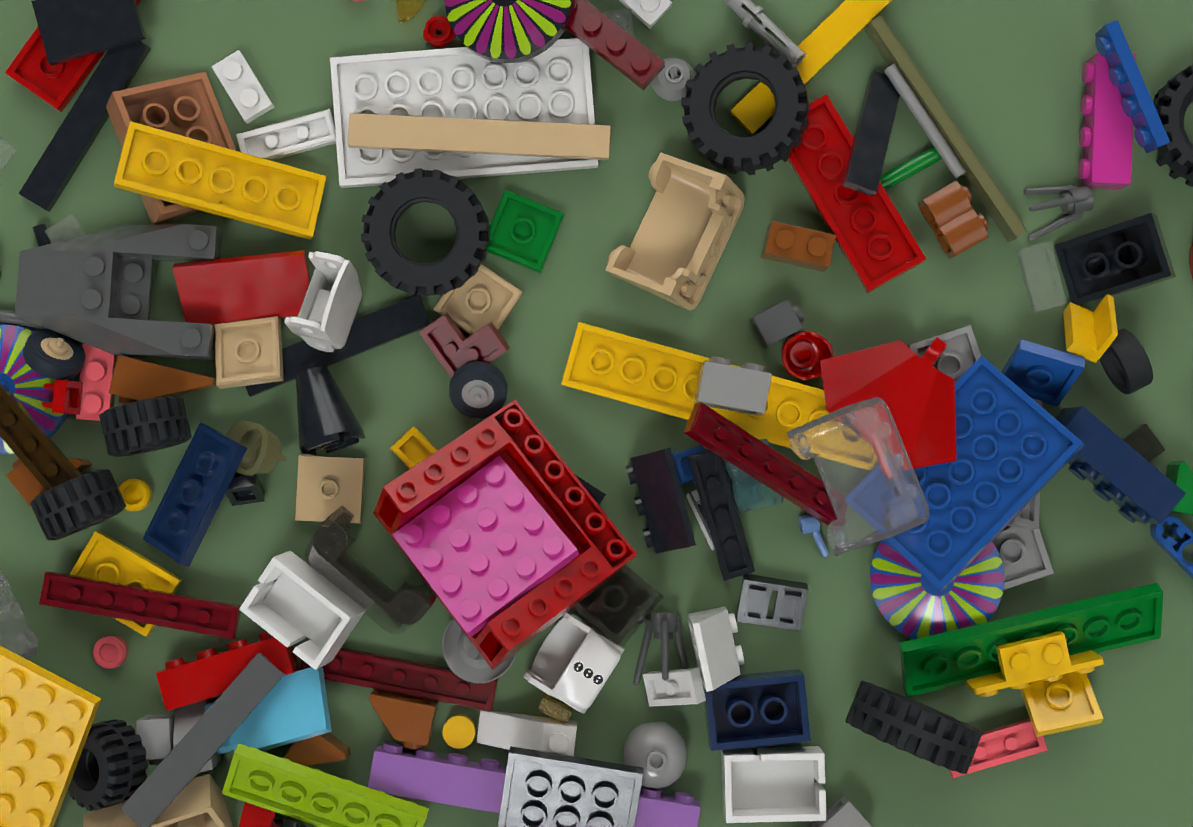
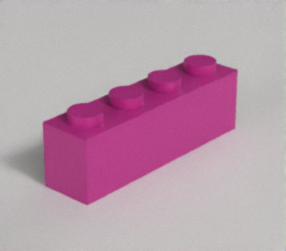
M1096 53L1087 60V63H1084L1082 69V82L1086 83V91L1080 105L1081 114L1085 116L1084 127L1081 128L1079 135V144L1083 147V159L1080 160L1078 165V177L1082 179V186L1087 185L1090 189L1121 190L1131 184L1133 122L1131 117H1128L1123 111L1121 104L1122 96L1118 87H1115L1110 81L1108 74L1109 66L1105 57ZM1132 54L1136 62V54Z

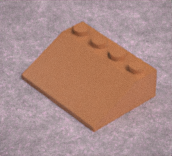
M206 72L112 92L106 105L122 149L129 122L132 121L237 151ZM140 194L152 225L165 224L201 212V210Z

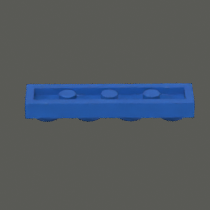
M1118 20L1106 24L1095 33L1096 48L1099 54L1105 57L1107 61L1109 78L1112 84L1119 89L1122 96L1121 104L1124 113L1132 119L1135 126V139L1141 147H1144L1147 154L1170 143V140Z

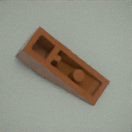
M118 355L109 394L118 395V402L127 404L157 397L179 396L217 386L216 378Z

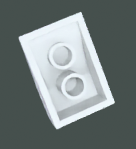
M725 606L687 614L702 684L706 692L713 691L741 674L739 665L745 664L741 645L735 646L732 633L738 632L734 613L728 614Z

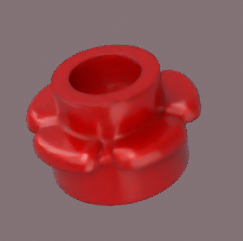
M435 16L428 19L425 23L423 37L426 42L432 43L433 47L443 48L446 46V43H450L454 39L455 33L450 26L448 18ZM438 29L442 30L440 35L436 34Z

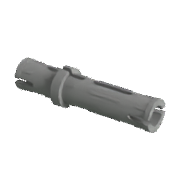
M724 0V3L743 20L742 25L746 29L751 28L779 56L783 53L794 68L802 62L806 53L764 14L765 9L761 5L756 6L751 0ZM745 9H747L761 23V25ZM768 32H771L785 46V48H783Z

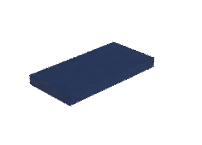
M200 422L143 540L180 565L189 567L242 461L247 447L211 426Z

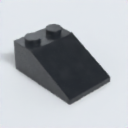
M1153 213L1054 245L1071 302L1076 305L1103 299L1107 294L1114 296L1176 277L1157 215Z

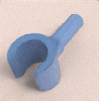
M811 514L799 516L801 533H812L822 557L828 556L830 553L822 539L818 519Z

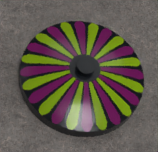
M445 0V9L451 28L470 51L489 61L516 63L538 56L560 38L572 16L575 0Z

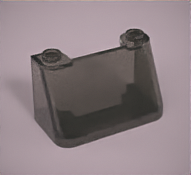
M342 505L316 530L305 549L304 556L306 562L365 608V614L390 634L403 633L426 614L437 596L427 583L412 586L407 581L395 593L346 550L357 539L350 531V522L354 515Z

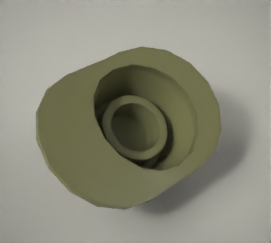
M239 421L226 434V436L247 447L236 471L237 473L246 476L268 474L274 470L278 461H286L287 459L286 456L281 454L280 438L275 433L267 430L263 425L249 421Z

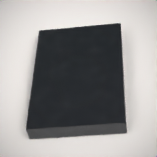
M135 0L31 1L48 62L52 66L146 39Z

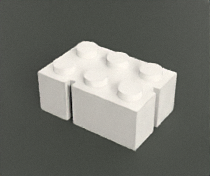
M292 551L272 558L258 579L260 584L253 587L239 609L287 648L304 640L305 637L309 638L310 640L296 646L293 653L315 670L334 659L366 611L365 608Z
M819 746L757 748V754H754L751 748L721 750L723 816L726 823L826 821V790L822 786V784H825V753Z

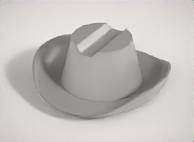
M454 619L450 621L443 635L442 650L447 665L454 674L471 683H487L501 677L511 667L517 654L516 652L492 670Z

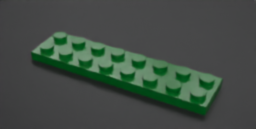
M1153 583L901 642L899 647L903 689L907 697L967 684L966 680L1001 672L996 646L1057 631L1065 634L1069 656L1086 651L1100 653L1161 638L1163 590L1158 583Z

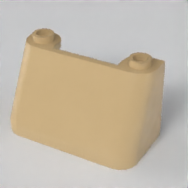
M660 152L656 162L652 164L649 170L651 185L656 190L631 246L621 245L614 249L608 257V265L605 271L642 290L691 311L699 304L741 215L745 198L743 192L727 175Z

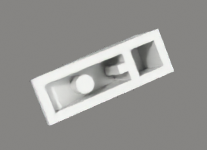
M480 710L476 743L508 750L512 746L574 756L577 721Z

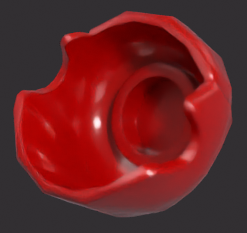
M813 331L794 333L788 337L781 348V362L786 371L801 380L822 377L820 360L833 357V349L828 340Z

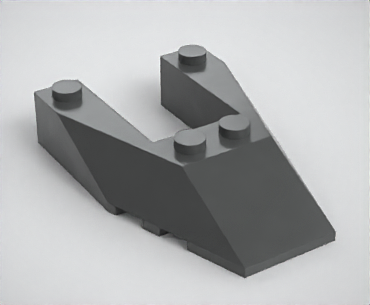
M129 225L20 251L15 316L113 355L213 361L215 328L211 324L150 320L154 261L184 263L220 259L222 233L217 226Z

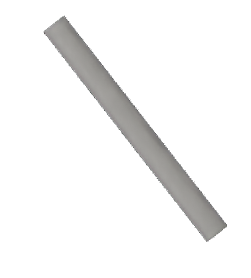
M894 63L886 68L884 72L955 179L965 173L966 169L896 64Z

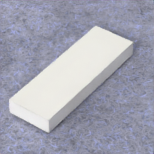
M330 109L236 134L242 153L271 161L336 143L335 123Z

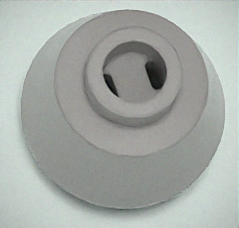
M676 57L664 59L665 67L652 81V87L656 94L664 100H682V97L686 98L688 91L685 84L688 79H694L695 73L690 64L683 59Z

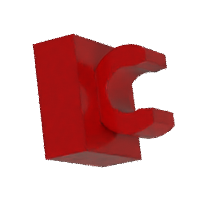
M55 380L54 383L44 384L43 389L53 390V401L42 402V406L51 408V413L79 415L83 382Z

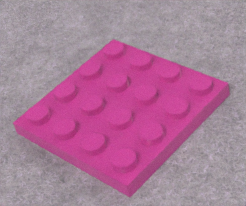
M500 455L392 534L469 637H472L484 628L488 622L579 555L576 547Z

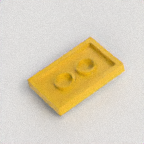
M100 530L93 533L69 574L174 594L183 580ZM114 618L145 637L150 636L156 626Z

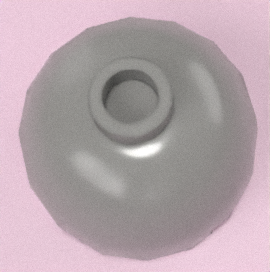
M652 721L641 723L630 731L624 742V765L644 768L642 779L644 787L659 789L670 786L680 778L687 765L688 751L684 738L675 727L666 722Z

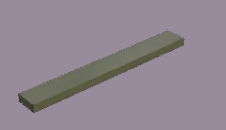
M880 16L871 21L865 30L866 34L888 66L896 64L966 169V172L962 175L1008 243L1026 233L1027 229L887 23Z

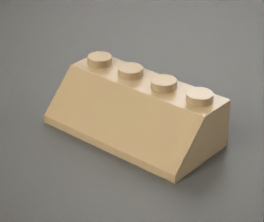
M207 774L193 778L151 827H233L221 789L211 775ZM126 802L84 814L83 827L140 826L120 809Z

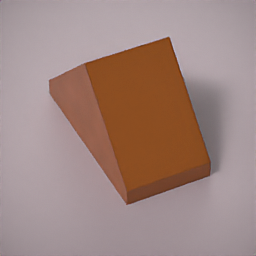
M325 733L294 742L284 758L304 766L346 760L351 752L350 747L334 735Z

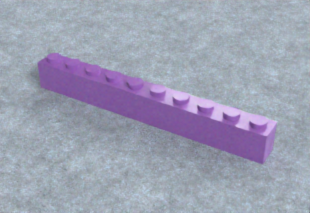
M384 742L383 746L378 745L374 750L368 788L396 796L500 813L507 767L500 766L499 761L493 759H481L480 763L468 761V756L458 753H449L448 757L435 755V750L422 747L421 749H416V751L404 750L402 744L395 742ZM643 787L640 791L634 827H698L701 809L699 800H694V795L689 793L675 792V795L671 796L662 794L661 789Z

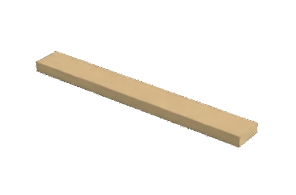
M349 113L348 147L609 160L611 126Z

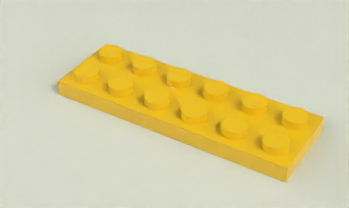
M130 121L113 187L311 240L327 176Z

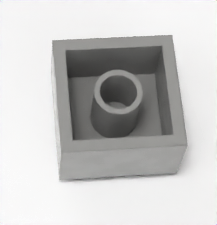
M712 357L709 359V362L704 361L701 364L694 404L702 402L706 406L757 416L765 414L772 373L764 372L765 366L745 363L740 368L731 366L732 360L720 357Z

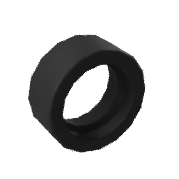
M1126 329L1118 330L1116 339L1100 357V362L1112 384L1126 395L1151 384L1154 377L1150 360L1138 339Z

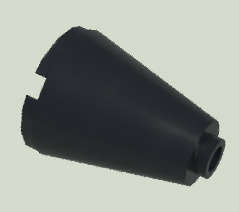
M318 362L302 366L300 368L301 372L296 375L299 450L301 455L304 457L317 456L315 449L326 450V453L334 452L360 442L359 438L364 439V431L328 367H320Z

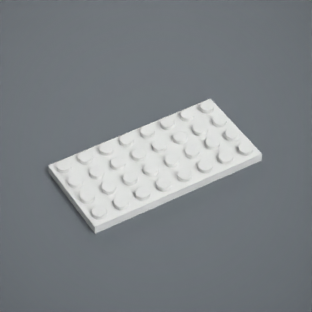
M578 38L558 39L550 48L538 56L516 63L489 61L474 54L467 47L330 58L339 186L341 188L382 185L384 182L388 183L395 179L396 174L413 172L414 169L419 168L431 171L434 169L440 170L458 179L598 168V160L348 147L349 113L595 125L589 47Z

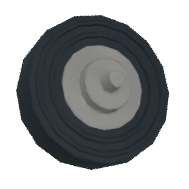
M474 361L462 365L455 371L450 380L449 397L453 406L461 414L470 418L482 419L491 416L503 407L507 399L508 385L504 374L496 366L487 362Z

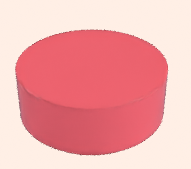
M109 635L99 639L93 648L95 662L105 669H113L122 665L129 653L125 640L116 635Z

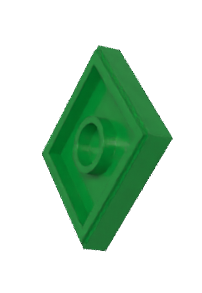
M505 189L489 227L490 242H488L486 252L541 274L565 213Z

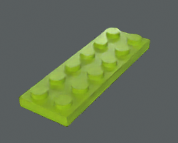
M239 743L234 752L222 791L223 795L318 827H423L429 812V808L420 806L415 802L388 795L383 791L374 790L356 784L351 780H345L324 773L319 769H312L292 762L287 758H280Z

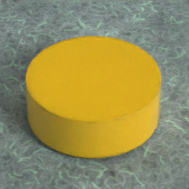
M128 479L119 486L126 504L124 509L140 511L151 503L153 493L146 481L142 479Z
M453 715L444 724L443 738L452 748H465L472 743L476 734V726L473 720L466 715Z

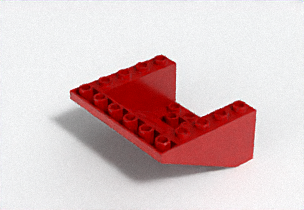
M516 400L385 485L373 512L492 670L523 648L637 556L635 550ZM500 455L576 547L579 555L488 622L484 628L472 637H469L392 534Z

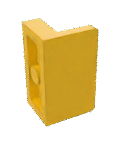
M1107 294L1094 311L1071 302L1063 311L1066 351L1097 363L1118 335L1114 297Z

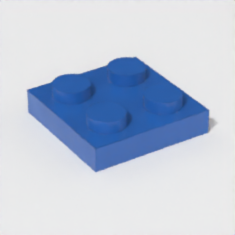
M1021 339L1001 372L1031 398L1058 407L1085 368V358Z

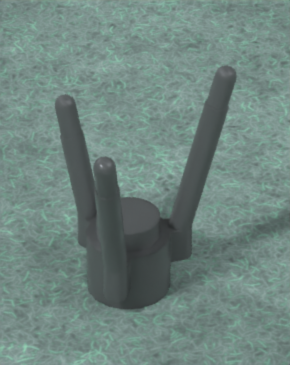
M1074 184L1062 187L1025 188L1023 192L1026 195L1061 194L1059 199L1030 205V211L1060 206L1064 213H1069V215L1029 235L1028 240L1033 241L1071 221L1082 219L1083 212L1092 210L1094 206L1091 189L1087 185L1075 187Z
M651 612V620H645V633L635 670L634 685L637 686L640 683L652 632H654V639H661L662 679L666 681L669 678V639H673V632L682 669H688L681 633V620H677V612Z

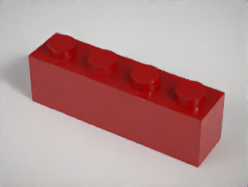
M264 632L258 634L260 640L249 644L247 639L244 638L228 643L229 650L216 653L214 647L195 653L197 659L185 662L184 657L165 662L166 669L155 674L166 711L222 695L259 652L276 665L285 675L296 672L300 668L296 654L293 653V645L287 648L271 634Z

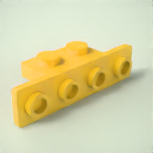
M1057 631L996 646L1001 672L966 680L967 688L974 695L989 697L996 695L1000 689L1008 687L1023 689L1031 685L1030 682L1038 680L1056 681L1061 679L1063 674L1071 672L1077 674L1090 673L1095 670L1096 666L1104 665L1103 657L1095 651H1086L1069 656L1065 634Z

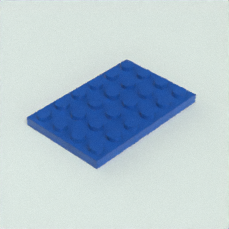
M982 355L955 383L957 461L906 470L886 455L844 499L941 592L949 586L1084 446L1080 439Z

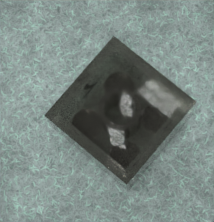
M625 565L573 606V608L618 646L623 647L664 596Z

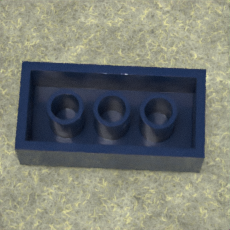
M1084 406L1063 408L1055 419L1084 443V446L1068 462L1070 464L1068 470L1080 480L1084 481L1087 479L1095 486L1093 491L1107 502L1112 500L1120 507L1118 512L1132 523L1137 521L1142 524H1161L1185 496L1186 493Z

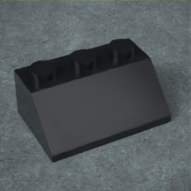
M671 448L630 458L631 465H627L626 470L630 485L637 483L640 496L634 497L638 515H645L648 528L642 530L647 548L654 547V551L657 554L695 546L696 542Z

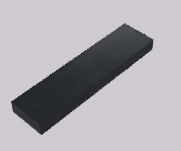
M873 71L868 79L842 185L872 197L878 190L900 97L888 76Z
M709 449L687 455L723 580L726 581L755 572L723 459Z

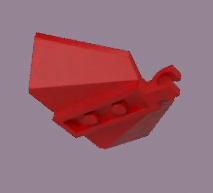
M936 337L922 357L916 355L901 340L820 360L826 411L852 429L855 434L878 451L883 452L906 470L957 461L955 379L933 367L947 347L945 342Z

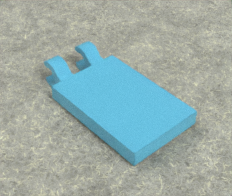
M310 667L283 676L222 745L217 754L227 753L232 750L235 752L238 743L257 748L260 751H266L332 732L323 668L320 667L315 670ZM210 703L204 706L205 713L214 703Z

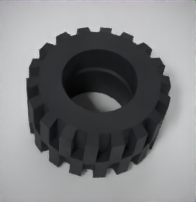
M176 396L135 401L112 407L99 415L107 453L114 457L165 449L183 444L192 438L184 400Z
M110 469L92 471L66 481L37 495L30 503L46 540H59L85 530L121 513L126 507Z
M114 719L92 724L68 787L69 795L73 800L76 799L77 805L81 808L85 807L86 810L93 811L124 803L147 779L146 769H148V761L145 758V754H147L145 747L142 746L140 735H136L135 729L131 725L127 726L126 721Z

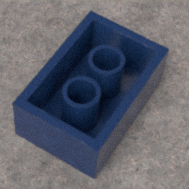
M799 669L739 675L715 690L706 692L703 686L706 698L704 706L707 736L711 751L811 741L805 678Z

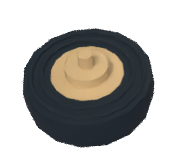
M49 329L37 330L28 337L23 349L24 360L32 370L42 376L56 380L74 378L81 371L86 356L83 347L77 340Z

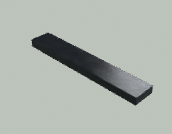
M141 41L107 50L18 194L44 210L51 211L109 118L106 105L112 92L127 89L150 52L151 48Z
M420 295L413 296L354 320L347 341L341 349H335L333 352H324L309 346L304 340L283 348L284 381L247 385L245 387L249 397L296 380V375L301 372L300 368L304 365L318 362L320 367H329L424 329L431 323Z

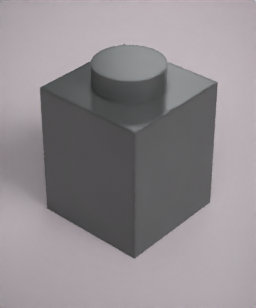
M788 299L750 319L764 348L801 330L803 327L800 322L804 321L796 304L791 305Z

